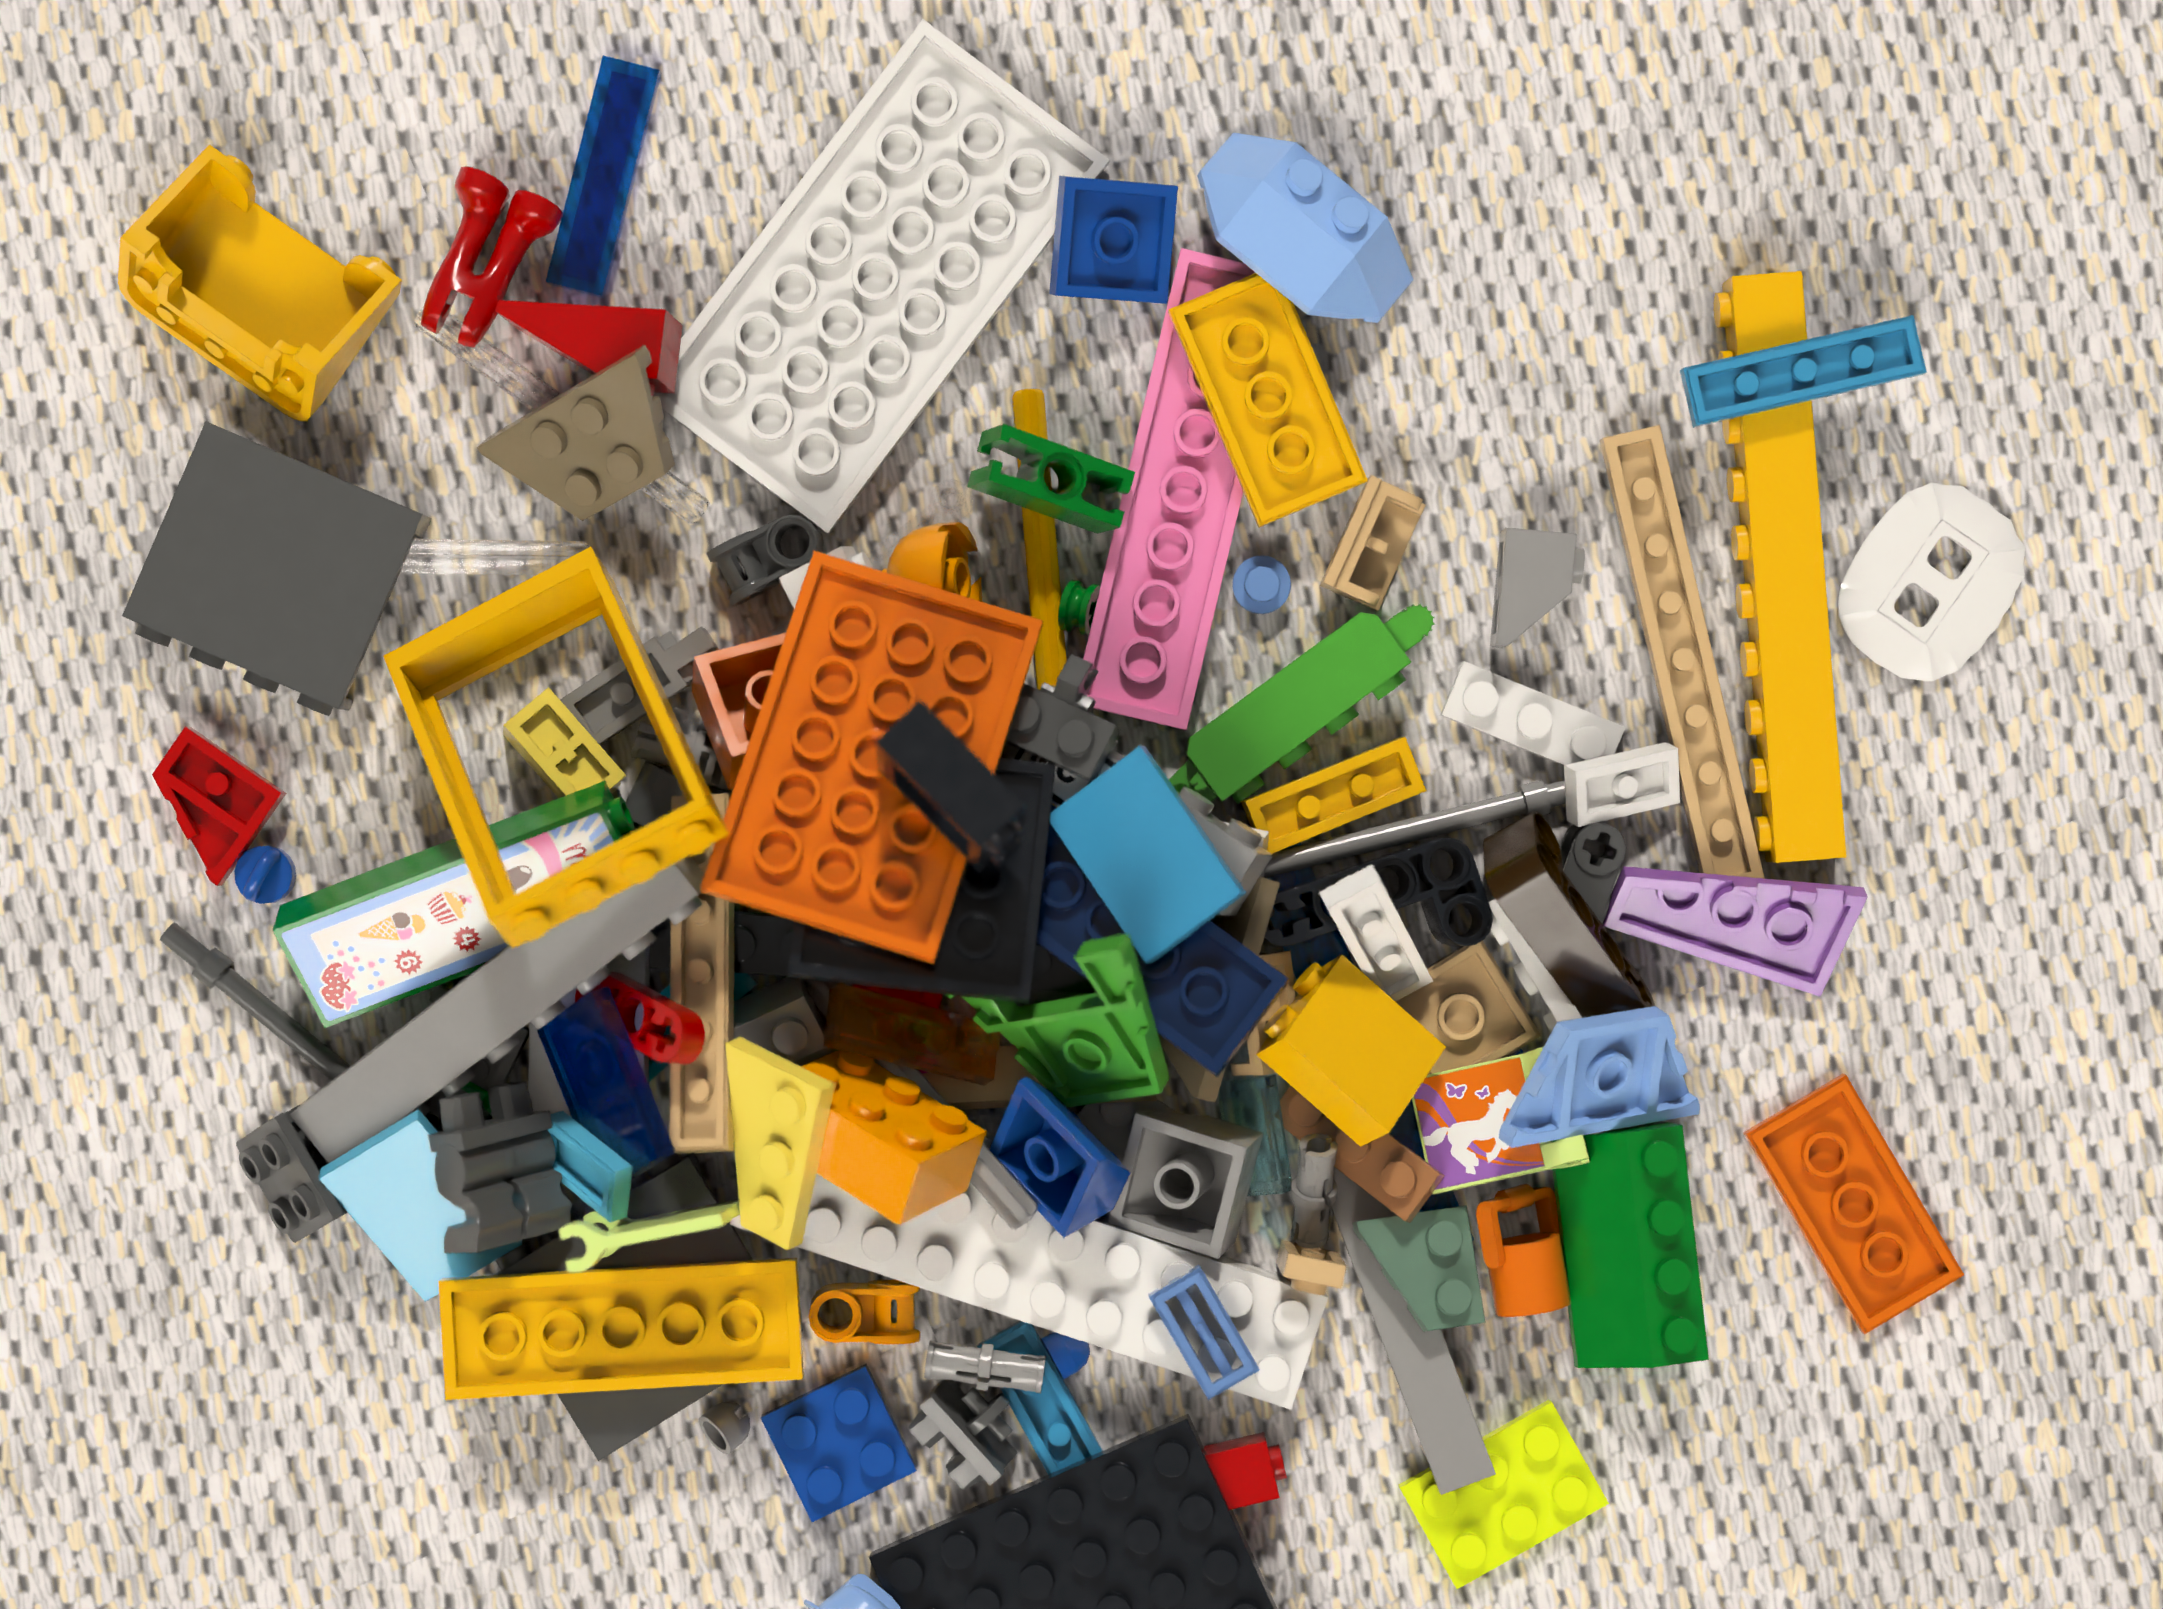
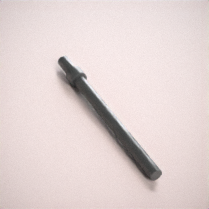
M176 922L171 924L160 937L161 942L194 968L192 975L209 989H212L214 986L218 987L330 1080H333L350 1067L341 1057L231 968L234 962L217 948L207 949Z

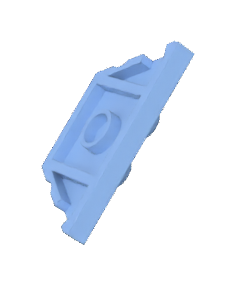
M1656 1006L1557 1022L1499 1130L1498 1138L1511 1148L1698 1115L1700 1104L1698 1099L1688 1092L1683 1077L1688 1072L1682 1053L1677 1051L1675 1047L1676 1034L1669 1015Z

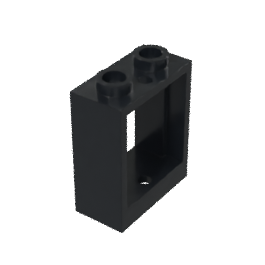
M921 700L875 742L878 770L979 873L990 862L996 867H1000L1021 847L1023 841L1019 837L1024 831V803Z

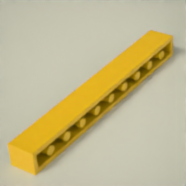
M1802 271L1731 276L1722 283V292L1715 293L1714 295L1715 324L1717 328H1725L1727 351L1719 352L1718 360L1807 340ZM1811 400L1722 421L1724 441L1726 444H1734L1736 467H1729L1727 470L1728 497L1730 502L1739 503L1740 525L1732 526L1731 547L1734 560H1743L1744 583L1737 584L1735 600L1739 619L1747 618L1749 642H1742L1740 645L1741 671L1744 677H1752L1753 700L1745 701L1744 719L1747 734L1756 735L1758 758H1751L1749 761V782L1752 793L1761 794L1762 816L1754 817L1753 830L1758 852L1765 851V860L1771 863L1846 858Z

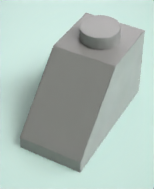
M1505 528L1500 531L1490 647L1504 648L1510 645L1571 594L1572 583H1581L1584 572L1585 551L1584 549L1576 548L1577 534Z

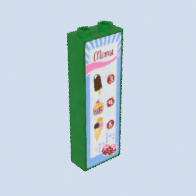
M606 781L490 824L489 828L516 894L631 834L630 831L634 830V823L625 800L622 797L614 799ZM456 838L284 903L279 907L272 930L324 1028L470 974L509 945L488 920Z

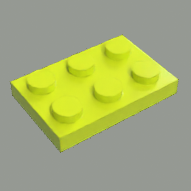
M1550 1399L1482 1437L1494 1467L1495 1475L1443 1495L1439 1493L1430 1467L1398 1484L1456 1589L1463 1587L1609 1504Z

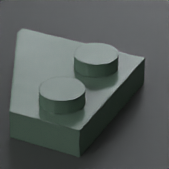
M1467 1205L1418 1212L1411 1223L1405 1222L1398 1215L1352 1223L1354 1233L1359 1240L1365 1242L1383 1268L1381 1269L1382 1273L1393 1289L1400 1292L1407 1303V1309L1423 1332L1486 1323Z

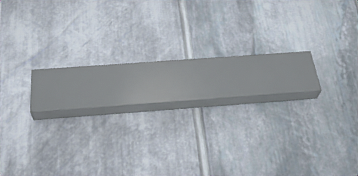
M1334 1167L1333 1177L1337 1184L1338 1192L1337 1200L1331 1206L1439 1493L1443 1495L1495 1475L1494 1467L1441 1329L1423 1332L1407 1309V1303L1400 1292L1393 1289L1382 1273L1381 1269L1383 1268L1365 1242L1359 1240L1354 1233L1353 1222L1397 1215Z

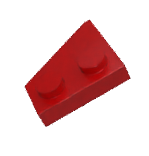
M187 726L184 727L152 773L164 798L171 802L176 811V820L187 840L192 841L207 868L205 871L206 875L217 886H222L236 867L237 861L248 850L286 795L283 790L195 729Z

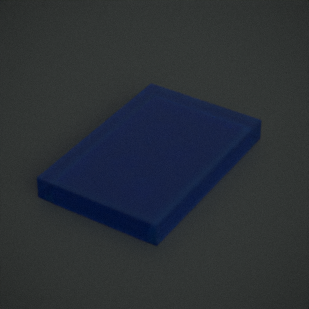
M608 986L590 991L537 1030L571 1117L632 1166L631 1180L675 1153L673 1143Z

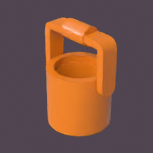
M1522 1184L1498 1191L1493 1199L1479 1203L1476 1209V1217L1483 1258L1488 1267L1496 1315L1500 1317L1528 1316L1551 1312L1569 1306L1571 1298L1559 1233L1554 1191L1549 1187L1532 1188L1528 1184ZM1535 1202L1540 1232L1502 1238L1498 1212L1509 1213L1532 1206Z

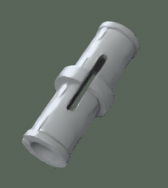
M1319 1133L1306 1135L1300 1140L1299 1168L1297 1176L1291 1182L1290 1194L1295 1205L1291 1238L1293 1241L1297 1239V1245L1304 1248H1318L1326 1244L1329 1237V1213L1331 1206L1337 1200L1338 1188L1333 1177L1337 1143L1336 1141L1331 1142L1332 1138L1330 1136Z
M929 1341L924 1378L977 1384L976 1390L988 1391L989 1386L1041 1393L1046 1356L1024 1355L994 1350V1345L982 1343V1348Z

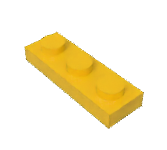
M1399 737L1243 800L1241 803L1251 828L1269 831L1267 851L1273 854L1426 791L1406 737Z

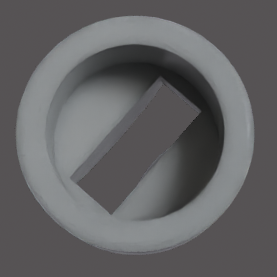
M733 1402L719 1403L699 1418L700 1427L707 1439L724 1454L731 1453L742 1444L750 1431L749 1416L746 1415L739 1419L735 1412L740 1408V1405Z

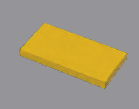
M1254 273L1168 310V314L1258 528L1368 482L1295 305L1257 273Z

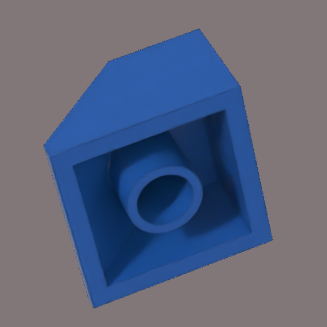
M1029 1077L1018 1081L989 1150L1037 1203L1038 1212L1065 1238L1112 1211L1131 1172L1113 1152L1109 1151L1081 1122L1079 1117L1070 1111L1053 1093Z

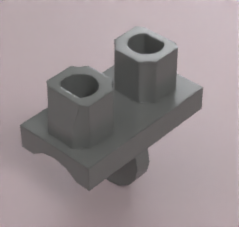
M941 1380L934 1386L919 1406L920 1412L909 1425V1431L922 1446L931 1448L946 1436L959 1452L951 1457L946 1464L949 1476L964 1490L982 1480H985L989 1485L994 1483L1005 1472L1004 1468L1018 1453L1005 1439L1013 1430L1000 1417V1413L1010 1402L1003 1393L996 1395L987 1402L974 1387L965 1394L953 1380Z

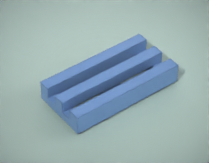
M1200 1265L1190 1269L1187 1274L1180 1278L1178 1276L1163 1288L1156 1289L1148 1294L1149 1299L1208 1400L1260 1370ZM1194 1284L1198 1286L1243 1364L1235 1370L1232 1369L1186 1290ZM1174 1296L1179 1300L1223 1376L1212 1382L1166 1302Z

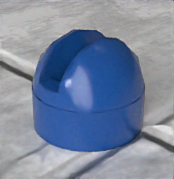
M1056 1332L1041 1338L1063 1380L1077 1373L1086 1365L1090 1355L1089 1343Z

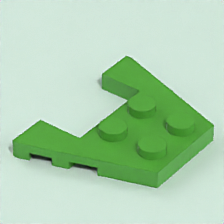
M1128 934L1085 941L1074 958L1097 993L1025 1006H1017L1015 1002L961 996L976 1010L972 1019L985 1032H1000L1018 1049L1014 1058L1067 1107L1160 1094L1170 1078L1132 940ZM947 995V996L951 999V998H953L955 995Z

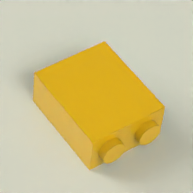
M1341 954L1323 966L1315 962L1295 982L1293 989L1298 995L1291 1005H1283L1266 1023L1263 1031L1269 1036L1256 1055L1362 1147L1391 1131L1446 1046L1344 955Z

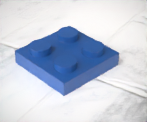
M1059 176L1049 294L1167 304L1178 186Z
M867 1364L761 1416V1420L811 1522L825 1517L917 1471V1466Z

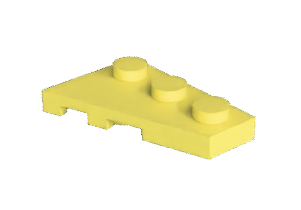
M738 1037L726 1042L741 1226L786 1250H790L803 1242L835 1083L742 1037Z

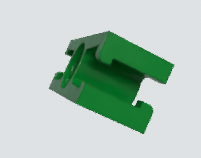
M1006 424L982 431L977 448L979 453L990 455L991 449L996 448L1018 458L1021 461V466L1016 477L1002 474V462L991 459L988 466L971 471L967 485L968 488L1096 534L1121 527L1124 511L1118 509L1106 511L1084 501L1082 499V492L1085 489L1086 483L1089 482L1100 485L1099 491L1105 494L1114 492L1128 494L1134 479V471ZM1046 466L1052 468L1058 477L1056 493L1049 490L1045 484L1044 470Z

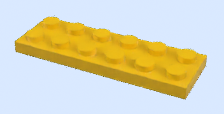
M797 1258L592 1269L577 1273L557 1271L453 1277L439 1280L445 1400L802 1380L804 1377Z

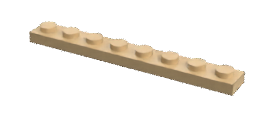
M1660 425L1602 438L1599 441L1669 743L1678 748L1680 791L1699 873L1765 879Z

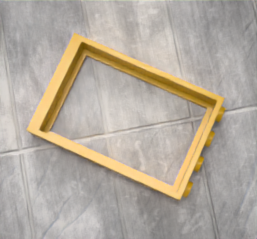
M592 546L383 656L488 920L512 949L525 942L540 938L549 929L580 913L595 909L604 900L635 884L650 880L657 872L690 855L705 851L712 843L729 835L620 593ZM602 614L687 804L516 894L438 700Z

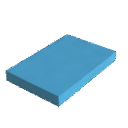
M1138 746L1050 813L1049 822L1125 934H1128L1132 944L1145 963L1156 961L1246 894L1242 885L1148 749L1144 746Z

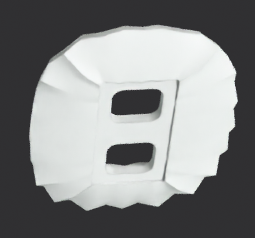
M1932 482L1907 492L1890 508L1869 533L1854 557L1840 586L1838 598L1839 618L1852 644L1876 664L1901 678L1934 681L1959 671L1966 661L1982 648L1986 639L1999 627L2003 615L2013 603L2017 588L2025 577L2023 564L2026 548L2016 535L2012 520L1996 511L1988 501L1975 496L1963 486L1943 485ZM1941 537L1950 538L1970 554L1968 564L1955 580L1949 579L1928 563V555ZM1909 584L1919 587L1933 597L1937 603L1935 611L1923 627H1916L1894 609L1895 602Z

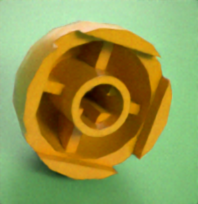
M960 522L937 523L912 531L900 539L889 557L887 568L882 570L889 574L982 602L981 577L971 585L968 567V552L978 551V548L969 528Z

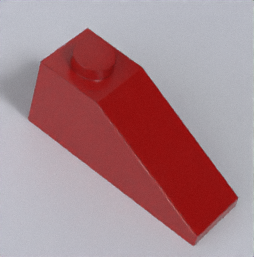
M498 300L495 312L512 326L593 375L645 345L650 352L652 363L646 368L651 395L654 396L655 392L675 394L683 325L666 309Z

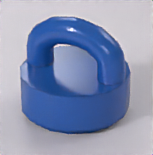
M257 846L246 851L237 861L234 871L235 883L240 893L247 900L259 904L274 903L285 898L293 889L296 880V869L291 857L282 849L274 846Z

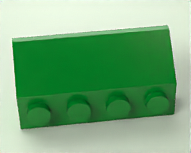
M1659 1121L1583 1135L1590 1163L1552 1169L1559 1233L1571 1298L1568 1313L1574 1366L1577 1368H1655L1709 1360L1683 1126Z

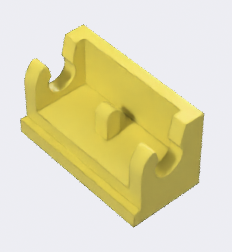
M549 687L503 725V736L558 798L606 781L612 794L620 787L621 781L626 777V774Z

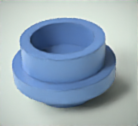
M1260 555L1245 560L1237 568L1232 581V589L1235 599L1245 610L1255 614H1267L1277 610L1285 603L1290 593L1291 580L1287 569L1281 562L1275 558Z

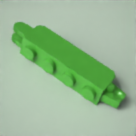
M1413 604L1397 613L1384 624L1375 614L1358 613L1188 738L1185 754L1188 760L1168 780L1178 793L1181 792L1183 787H1187L1210 802L1216 798L1219 802H1222L1231 795L1236 804L1240 803L1265 784L1259 776L1264 770L1277 761L1283 769H1286L1311 751L1312 748L1306 740L1325 726L1332 735L1356 718L1359 713L1353 706L1370 692L1374 694L1377 700H1380L1406 681V678L1400 672V670L1411 663L1405 652L1420 642L1425 636H1428L1429 631L1433 630L1432 625L1435 624L1433 623V618L1435 617L1431 615L1432 611H1428L1427 606L1422 607L1421 604L1418 606Z

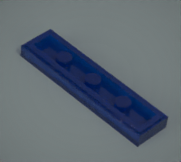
M603 55L545 281L547 284L605 298L661 77L659 69Z

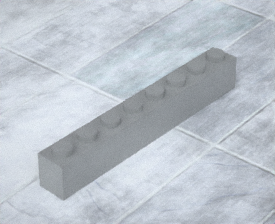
M688 856L657 872L650 880L635 884L604 900L595 909L580 913L549 929L536 940L525 942L513 949L508 945L310 1096L290 1114L291 1118L325 1160L330 1163L418 1109L425 1116L431 1110L425 1103L426 1100L439 1090L446 1097L456 1093L475 1077V1074L470 1069L472 1065L484 1056L493 1064L520 1043L515 1033L530 1021L537 1030L551 1021L566 1008L559 999L575 987L582 995L592 990L611 974L605 965L621 952L629 961L646 949L657 939L651 931L666 918H669L675 926L703 904L697 895L701 892L700 886L704 873L691 856Z

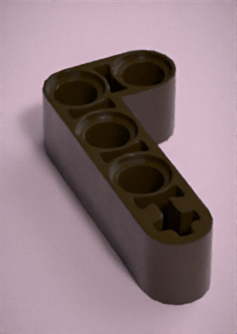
M1534 811L1484 839V873L1493 897L1571 1003L1575 1005L1582 1018L1655 1006L1652 995L1638 972L1563 871L1559 843L1551 827L1540 813Z

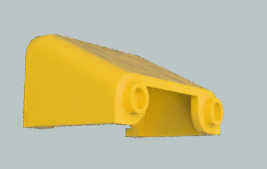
M209 144L120 237L119 289L124 298L137 311L283 414L297 421H308L325 401L399 296L402 279L396 276L394 270L378 257L354 256L346 266L256 204L255 186L252 182L253 174L248 166L234 156H225Z

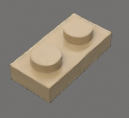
M1281 1240L1276 1263L1283 1277H1287V1280L1291 1281V1288L1317 1295H1325L1327 1286L1342 1289L1347 1266L1338 1252L1321 1248H1304L1297 1245V1243Z

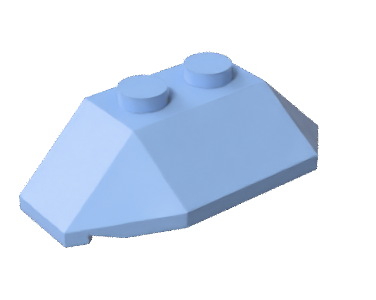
M1233 133L1197 175L1200 187L1204 189L1206 208L1216 241L1307 315L1339 319H1363L1365 322L1378 323L1413 281L1388 217L1297 142Z

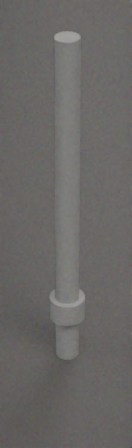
M1543 780L1519 785L1518 792L1283 849L1272 854L1273 857L1264 870V878L1522 814L1527 816L1534 811H1537L1542 816L1551 813V807L1566 804L1565 780L1545 785Z

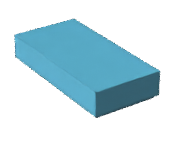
M564 1111L550 1114L552 1128L547 1130L551 1134L555 1145L556 1156L553 1169L562 1174L561 1183L610 1223L627 1217L632 1166Z

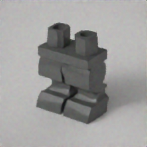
M526 1081L504 1083L487 1088L493 1119L485 1121L479 1092L440 1099L443 1131L428 1135L431 1152H437L435 1158L436 1184L438 1192L455 1206L465 1210L466 1220L463 1223L448 1227L444 1237V1253H478L521 1241L522 1239L553 1232L571 1223L570 1209L572 1203L562 1193L560 1186L562 1174L553 1169L556 1156L555 1145L551 1134L547 1130L552 1128L550 1110L533 1112Z

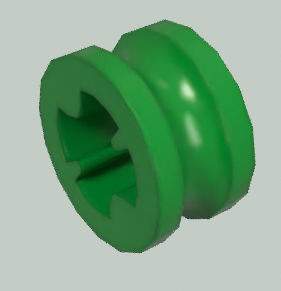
M1072 579L1068 582L1059 604L1058 624L1061 630L1071 632L1075 627H1078L1082 635L1089 636L1100 585L1091 584L1085 589L1081 581Z

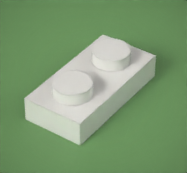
M1664 742L1564 765L1567 821L1577 827L1679 804L1678 748Z

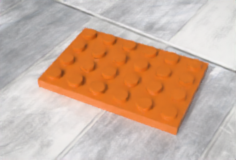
M814 551L723 818L729 835L715 842L700 886L701 892L934 964L967 860L878 770L875 742L921 700L995 774L1040 637L1043 620Z

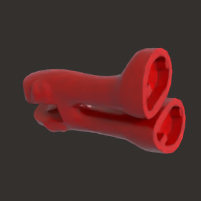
M464 166L461 167L455 181V191L463 207L461 224L449 252L429 288L422 311L421 325L428 331L438 334L450 313L457 294L465 295L472 298L473 301L464 317L458 337V344L475 348L494 322L498 314L495 312L498 300H504L513 275L528 248L535 240L555 230L560 223L563 212L553 202L538 194L525 190L516 191L510 202L505 224L502 226L494 251L484 271L479 275H474L475 263L491 230L502 214L510 195L506 185L496 177L474 167Z

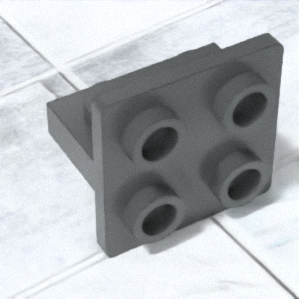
M300 1105L286 1113L275 1116L236 1142L240 1152L239 1162L244 1173L252 1182L259 1184L270 1203L268 1210L273 1223L282 1233L288 1234L294 1243L347 1213L333 1194L319 1180L320 1168L327 1165L328 1162L290 1116Z

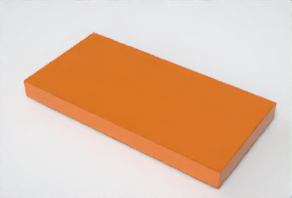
M1841 1074L1743 1132L1859 1330L1864 1335L1964 1276L1960 1266L1846 1074Z

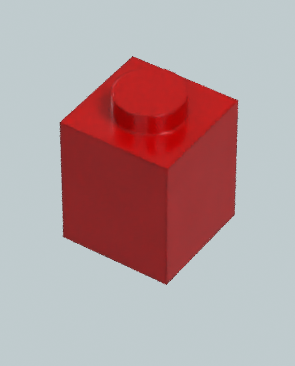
M1264 1432L1203 1446L1206 1451L1205 1456L1230 1510L1280 1498L1276 1481L1287 1479L1279 1444L1267 1446Z

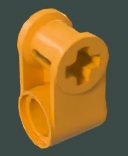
M895 1279L873 1280L868 1283H833L825 1285L817 1290L811 1299L809 1309L810 1326L816 1336L824 1341L833 1343L909 1344L919 1342L921 1340V1333L915 1329L914 1294L919 1292L920 1288ZM832 1298L842 1299L851 1307L852 1316L844 1325L830 1326L823 1322L819 1316L818 1310L822 1303ZM892 1300L897 1301L896 1323L891 1321Z

